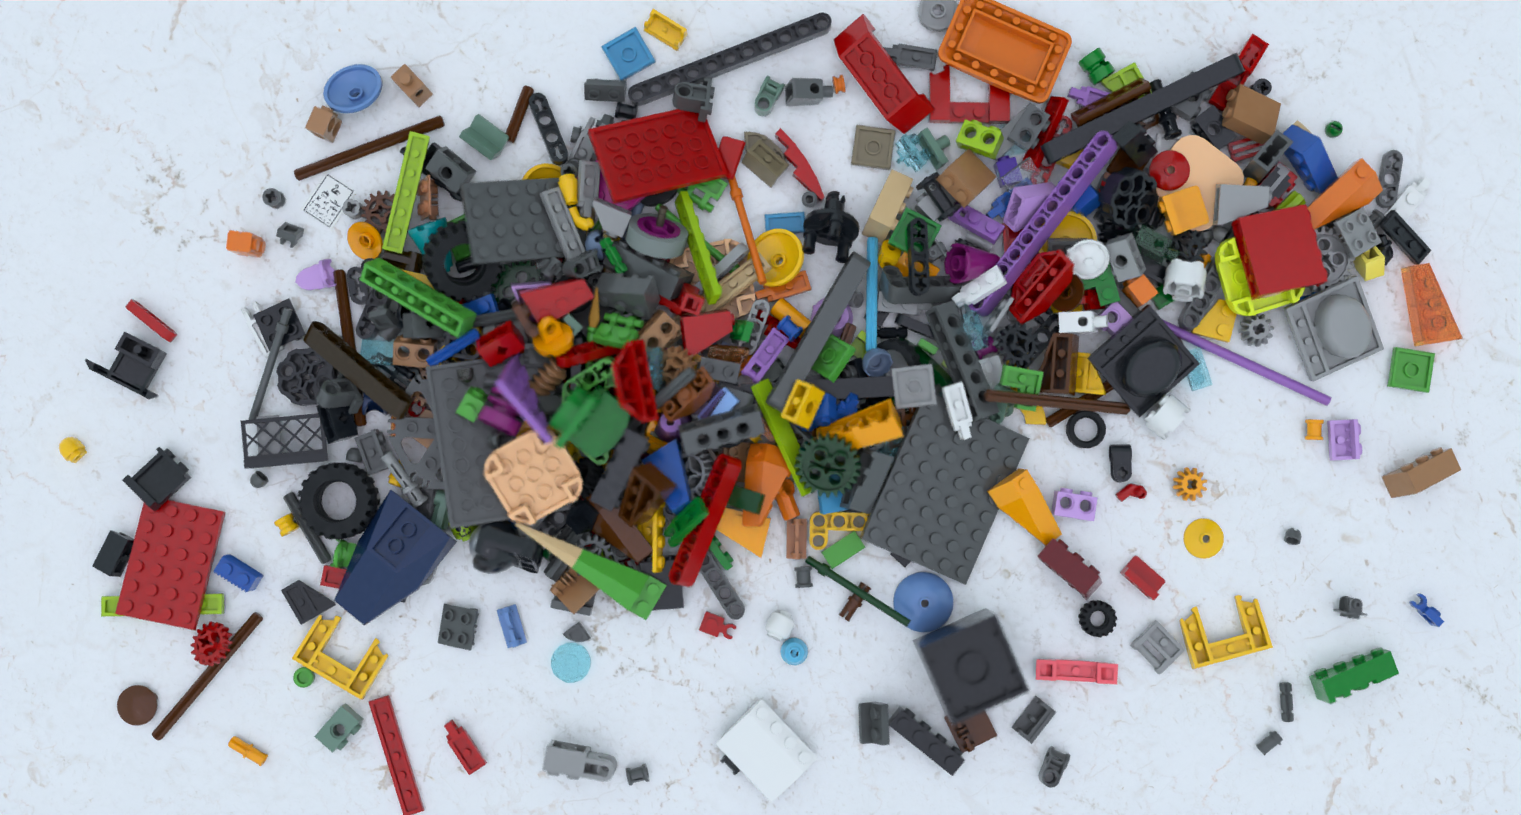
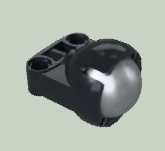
M508 520L481 524L473 531L469 540L473 567L480 572L496 574L512 566L530 573H538L543 559V546L533 538L521 537L516 527Z

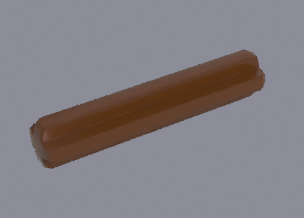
M524 85L505 133L509 136L508 142L514 143L529 105V98L534 92V89L530 86Z

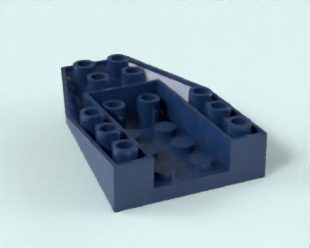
M390 490L360 537L334 601L359 622L366 625L417 591L457 541L416 510L400 495Z

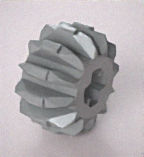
M1256 314L1251 317L1245 316L1246 322H1240V326L1244 328L1239 330L1240 334L1244 333L1241 340L1245 341L1248 339V346L1254 344L1255 347H1260L1261 343L1267 344V338L1273 337L1269 331L1274 330V327L1268 326L1271 323V319L1265 320L1264 314L1260 316ZM1257 326V330H1259V333L1255 334L1254 332L1256 330H1253V327Z

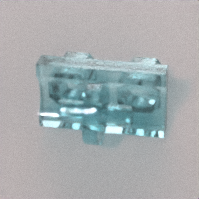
M915 133L909 136L905 134L895 143L898 148L896 152L900 156L896 162L898 164L904 162L907 167L911 166L915 172L919 171L927 163L926 161L931 157V154L925 148L920 152L915 146L919 144L920 140Z

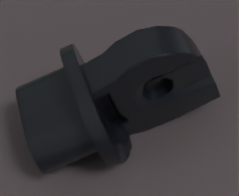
M1378 234L1382 242L1376 245V247L1385 256V265H1387L1391 258H1393L1392 241L1387 240L1385 234Z

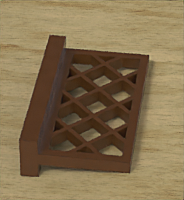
M1139 78L1071 113V117L1076 122L1078 128L1103 116L1107 112H1112L1111 110L1120 108L1125 103H1131L1129 102L1131 100L1132 102L1137 100L1143 94H1150V83L1143 78ZM1159 114L1154 115V120L1148 123L1142 121L1139 123L1143 124L1142 126L1147 130L1159 124Z

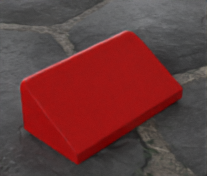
M726 136L722 137L718 150L728 173L724 179H734L746 142Z

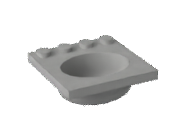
M1352 276L1283 308L1310 381L1314 382L1384 349L1358 276Z

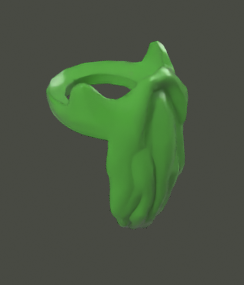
M336 539L339 543L334 552L333 563L330 566L348 568L357 544L348 543L343 539Z

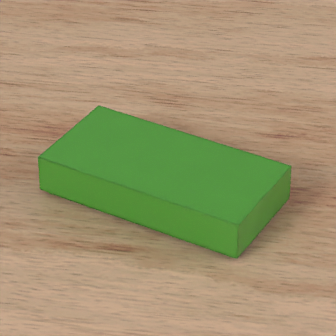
M853 531L821 553L833 569L864 549L865 546L857 533Z

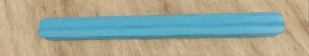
M868 237L867 260L871 264L867 270L866 352L877 348V237Z

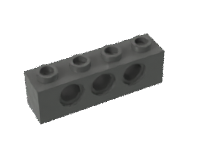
M756 403L678 425L686 455H695L709 448L717 449L723 444H734L741 439L748 437L756 438L760 434L765 433L760 410ZM740 423H746L744 427L737 428ZM722 428L726 429L723 433H717ZM707 434L705 438L698 439L699 435Z

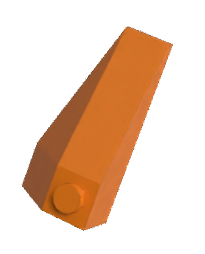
M1362 158L1353 162L1307 207L1311 213V223L1314 230L1368 205L1383 191L1376 172Z
M769 443L750 444L746 460L744 488L764 494L765 498L760 515L743 510L742 525L744 527H762L773 507L772 502L783 489L781 486L784 480L791 475L778 446Z

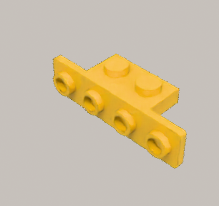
M666 501L649 521L637 525V528L653 548V573L662 572V569L665 567V557L663 556L665 536H663V528L665 527L666 519L663 516V507H665Z

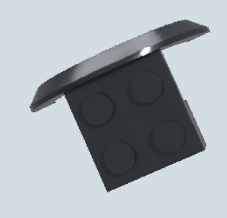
M124 331L115 347L119 354L109 370L85 359L90 370L147 399L159 396L147 388L167 353Z

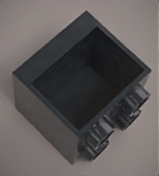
M987 608L913 640L943 711L953 725L1030 691L996 614Z

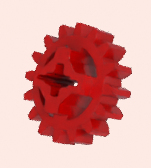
M209 622V625L203 624V630L197 629L198 635L192 637L195 643L190 645L194 647V650L191 652L192 655H196L194 660L205 666H214V663L220 664V658L226 659L225 652H230L228 645L233 642L229 640L232 636L231 633H228L229 628L218 622Z

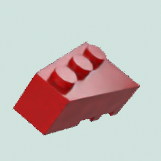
M574 278L519 291L538 324L548 316L554 317L557 320L594 298L593 293L583 278Z

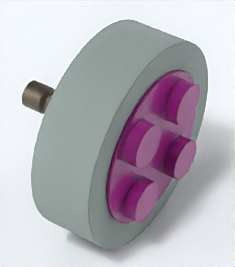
M661 205L658 214L643 213L632 216L625 239L630 247L642 254L655 258L670 259L679 257L684 253L688 231L681 223L666 218L668 207Z

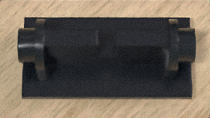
M1104 222L1103 225H1097L1100 232H1102L1098 233V241L1107 243V239L1116 238L1117 235L1122 236L1129 233L1133 234L1135 240H1139V232L1136 231H1141V228L1138 225L1134 229H1125L1113 224V222Z

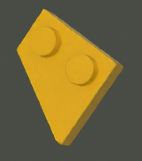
M1218 299L1204 315L1200 324L1191 330V333L1228 343L1230 342L1237 314L1229 309L1226 300Z
M1078 352L1075 393L1106 395L1098 370L1087 359L1091 354Z

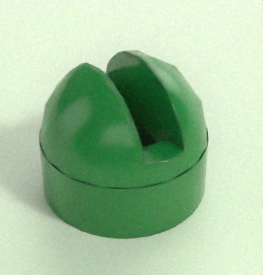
M1332 121L1325 127L1326 135L1331 138L1339 136L1343 130L1342 124L1338 121Z

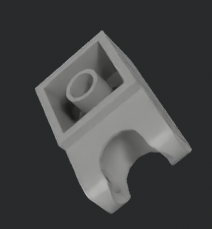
M551 740L546 748L543 771H547V774L552 776L564 774L567 775V778L579 780L580 777L598 781H609L617 768V761L614 756L590 751L591 747ZM602 766H607L609 770L602 769Z

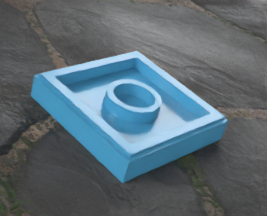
M636 27L601 46L621 81L626 80L656 62Z

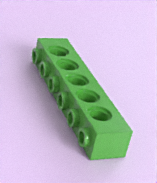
M380 257L365 262L360 281L456 337H460L472 330L477 316L475 312L437 292L435 289Z

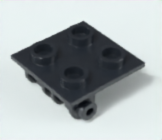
M290 298L253 315L269 351L277 332L275 330L277 322H280L284 307L292 309L288 322L289 328L287 333L284 334L281 346L293 340H301L306 335Z

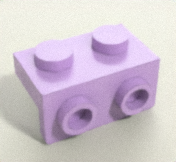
M1358 419L1327 421L1330 461L1360 459L1362 445L1359 443L1361 425L1358 423Z

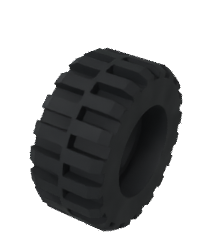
M452 221L447 223L445 228L442 226L437 228L438 232L428 237L430 241L428 244L425 243L423 248L425 254H422L423 270L434 289L449 298L452 297L454 301L465 299L466 302L472 301L474 296L477 298L483 297L482 292L485 290L489 293L493 289L491 287L492 283L497 284L499 281L497 275L502 273L503 267L500 265L501 263L479 264L477 269L466 277L456 278L450 276L444 268V260L452 248L461 244H469L466 222L458 221V224H454Z
M328 463L327 465L317 467L316 471H311L308 474L309 478L303 480L301 484L303 489L298 491L297 496L301 497L300 502L297 503L298 509L301 508L302 513L299 515L302 520H306L307 523L305 525L307 528L313 529L314 533L318 536L337 540L354 537L365 531V528L377 512V505H380V499H377L378 487H374L373 483L375 481L373 478L369 477L364 469H359L358 466L347 463ZM334 482L348 484L356 497L353 513L342 520L329 517L322 505V496L325 489Z

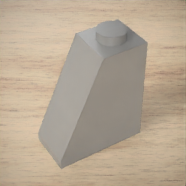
M1216 184L1213 225H1223L1268 207V203L1272 199V192L1269 191L1270 187Z

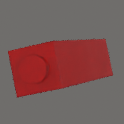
M728 309L700 312L699 316L695 314L679 315L683 350L688 349V355H696L732 332V326L735 325L733 313Z

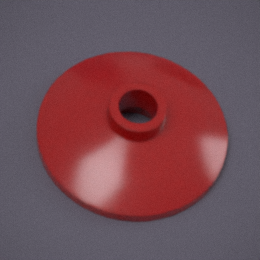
M1173 150L1157 154L1149 167V176L1156 180L1158 188L1166 191L1182 187L1190 174L1188 160L1184 155ZM1169 166H1172L1174 168V172L1172 174H1169L1167 172V168Z

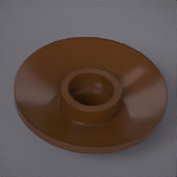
M1077 274L1072 276V282L1052 304L1055 309L1068 312L1074 310L1081 303L1084 296V284Z

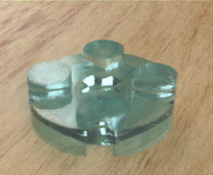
M974 310L963 314L965 321L963 327L966 334L971 335L973 339L971 344L974 351L987 348L988 340L983 335L984 328L978 314Z

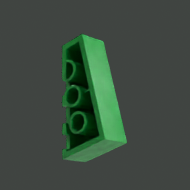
M1382 647L1375 648L1370 651L1371 654L1365 656L1363 654L1352 657V661L1346 663L1345 661L1333 664V668L1327 670L1322 668L1314 671L1315 674L1309 676L1317 699L1332 704L1337 702L1335 698H1346L1352 695V690L1358 691L1369 688L1370 682L1377 684L1398 675L1399 672L1391 651L1382 649Z

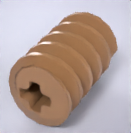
M553 357L549 358L552 363L551 365L546 362L543 364L546 370L538 369L540 376L532 375L535 382L530 379L528 380L530 389L534 388L537 396L550 395V391L555 390L556 385L561 384V379L564 380L567 377L566 369L559 367L556 364V359Z

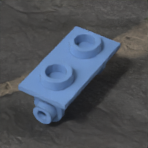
M516 604L496 610L507 647L513 648L527 643Z

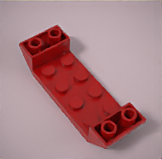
M862 14L833 39L838 56L884 118L903 134H906L933 112L935 108L924 93L918 94L872 33L876 29L867 17Z

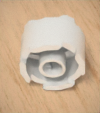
M1181 259L1171 260V264L1167 266L1165 272L1164 294H1170L1173 300L1181 302H1192L1195 297L1201 299L1204 296L1207 276L1204 264L1200 261L1185 262Z
M1172 394L1169 396L1164 395L1157 403L1159 408L1156 411L1151 410L1144 418L1147 421L1145 425L1163 440L1168 437L1166 435L1167 432H1173L1183 421L1185 416L1182 414L1190 411L1186 405Z

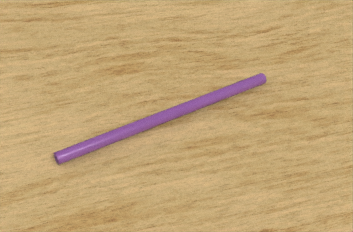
M1163 320L1172 332L1184 341L1325 406H1328L1331 401V397Z

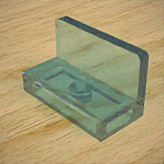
M362 340L360 355L371 364L394 366L393 342Z

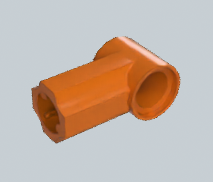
M785 479L781 486L783 488L781 493H777L774 500L777 501L783 519L790 520L799 516L800 512L793 496L795 492L794 484L790 479Z

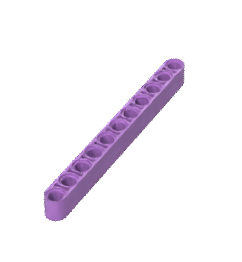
M1100 131L1093 137L996 265L999 266L1003 274L1008 270L1007 274L1004 275L1007 284L975 305H969L970 309L979 316L986 317L994 310L1115 153L1117 142L1108 132Z

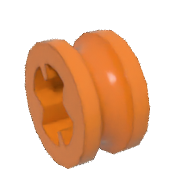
M840 75L838 78L832 76L835 94H838L839 91L845 93L843 75Z

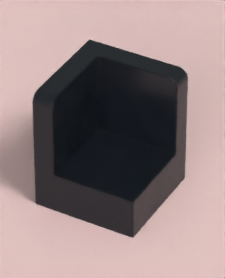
M586 499L571 505L565 523L579 535L593 529L599 512Z

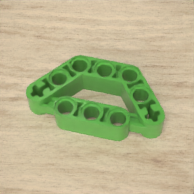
M612 356L603 357L570 377L563 385L562 404L573 392L569 388V383H575L586 391L605 380L604 389L609 392V387H615L612 365L610 369L606 368L600 373V369L605 364H612L615 358ZM586 373H593L595 381L587 380ZM576 446L590 460H592L594 463L598 465L605 464L612 453V450L610 449L601 457L599 456L593 458L585 451L580 449L578 446Z

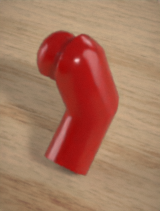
M1130 483L1115 495L1123 502L1129 496L1143 499L1146 497L1147 491L1141 485Z

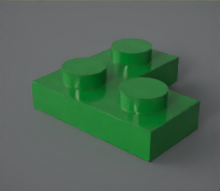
M1110 262L1100 276L1088 280L1081 279L1084 284V290L1095 288L1100 307L1121 301Z

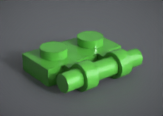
M716 179L691 185L688 189L684 187L679 188L677 193L688 191L689 197L693 203L698 205L699 209H705L711 213L715 206L708 203L710 198L718 201L728 183L722 179ZM696 188L705 193L703 198L693 193Z
M616 312L612 314L605 313L604 320L609 321V324L600 323L593 336L594 343L622 349L627 341L638 339V330L634 329L635 327L642 328L644 321L637 319L635 316H621L620 313ZM619 324H624V325H626V326H625V328H624V327H620V326H618V325H619Z

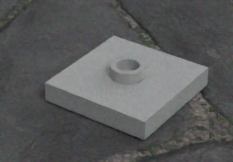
M932 364L892 368L896 409L937 405Z

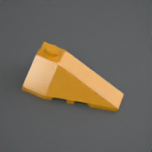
M1017 469L987 491L1001 511L1009 515L1016 523H1019L1044 545H1047L1052 538L1056 539L1062 535L1042 493L1027 469Z

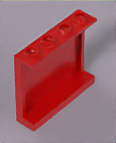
M1306 204L1240 217L1231 223L1252 300L1260 299L1270 294L1313 285L1317 287L1328 282L1327 270L1322 262V252L1318 248L1317 235L1312 227L1311 213L1307 209Z

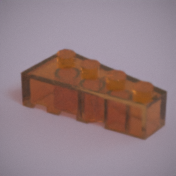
M1430 263L1402 268L1401 273L1414 347L1463 339Z

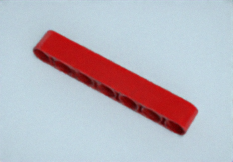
M726 454L717 456L700 496L709 514L683 539L669 572V581L672 584L691 587L695 583L741 471L742 462L739 458Z

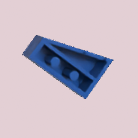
M677 439L642 460L643 464L649 462L654 464L677 485L665 500L675 515H678L692 501L685 462L681 451L682 448Z

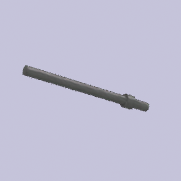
M284 307L280 322H277L275 328L277 332L248 418L249 420L256 419V416L259 414L284 334L287 333L289 328L288 322L292 312L290 308Z

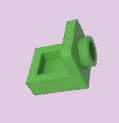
M470 386L456 413L474 422L489 395L481 388Z

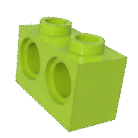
M964 120L956 143L958 148L970 149L973 153L995 160L1004 137L1001 130L995 126L986 127L977 120ZM970 132H976L974 137H967ZM989 138L995 139L991 144L985 143Z

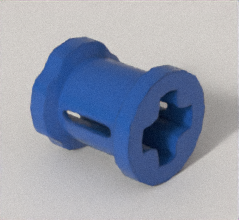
M789 315L784 317L776 327L778 330H782L791 342L799 337L803 331L802 327H798L791 321Z

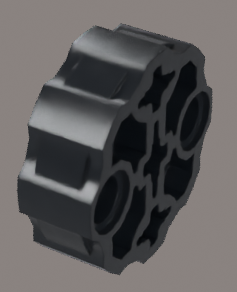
M1123 167L1118 172H1112L1107 177L1106 183L1099 193L1100 212L1104 219L1125 229H1134L1139 224H1145L1151 218V213L1158 204L1159 195L1156 190V180L1152 176L1145 174L1144 171L1133 167Z
M312 348L290 351L283 362L279 363L276 371L278 375L277 386L281 394L290 399L291 403L300 406L319 405L316 402V395L323 381L326 378L330 380L337 379V369ZM308 356H316L320 361H313ZM288 366H291L293 369L290 376L285 374V369ZM305 374L311 376V379L307 380L304 378ZM296 393H302L307 399H301Z

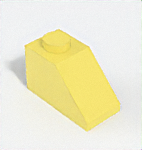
M1376 246L1359 255L1353 261L1356 270L1365 281L1384 275L1385 256Z

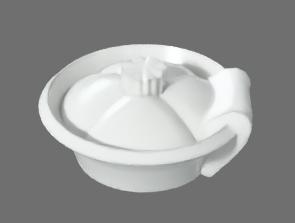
M1083 240L1067 249L1066 255L1074 263L1073 275L1077 274L1081 279L1088 280L1100 276L1109 264L1107 248L1096 240Z

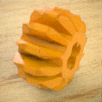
M1188 467L1184 468V473L1178 471L1177 475L1180 478H1173V481L1178 483L1172 486L1173 489H1179L1176 496L1183 495L1184 501H1187L1189 498L1191 501H1195L1196 496L1199 498L1203 497L1200 490H1207L1206 487L1202 486V484L1207 483V479L1201 480L1204 473H1197V468H1192L1190 471ZM1187 481H1193L1191 483L1192 488H1187L1189 485Z

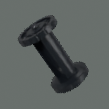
M935 172L925 177L916 188L917 190L925 189L941 212V215L938 217L939 222L948 217H952L962 206L960 203L953 206L936 181L940 174ZM934 185L936 189L931 191L929 186Z

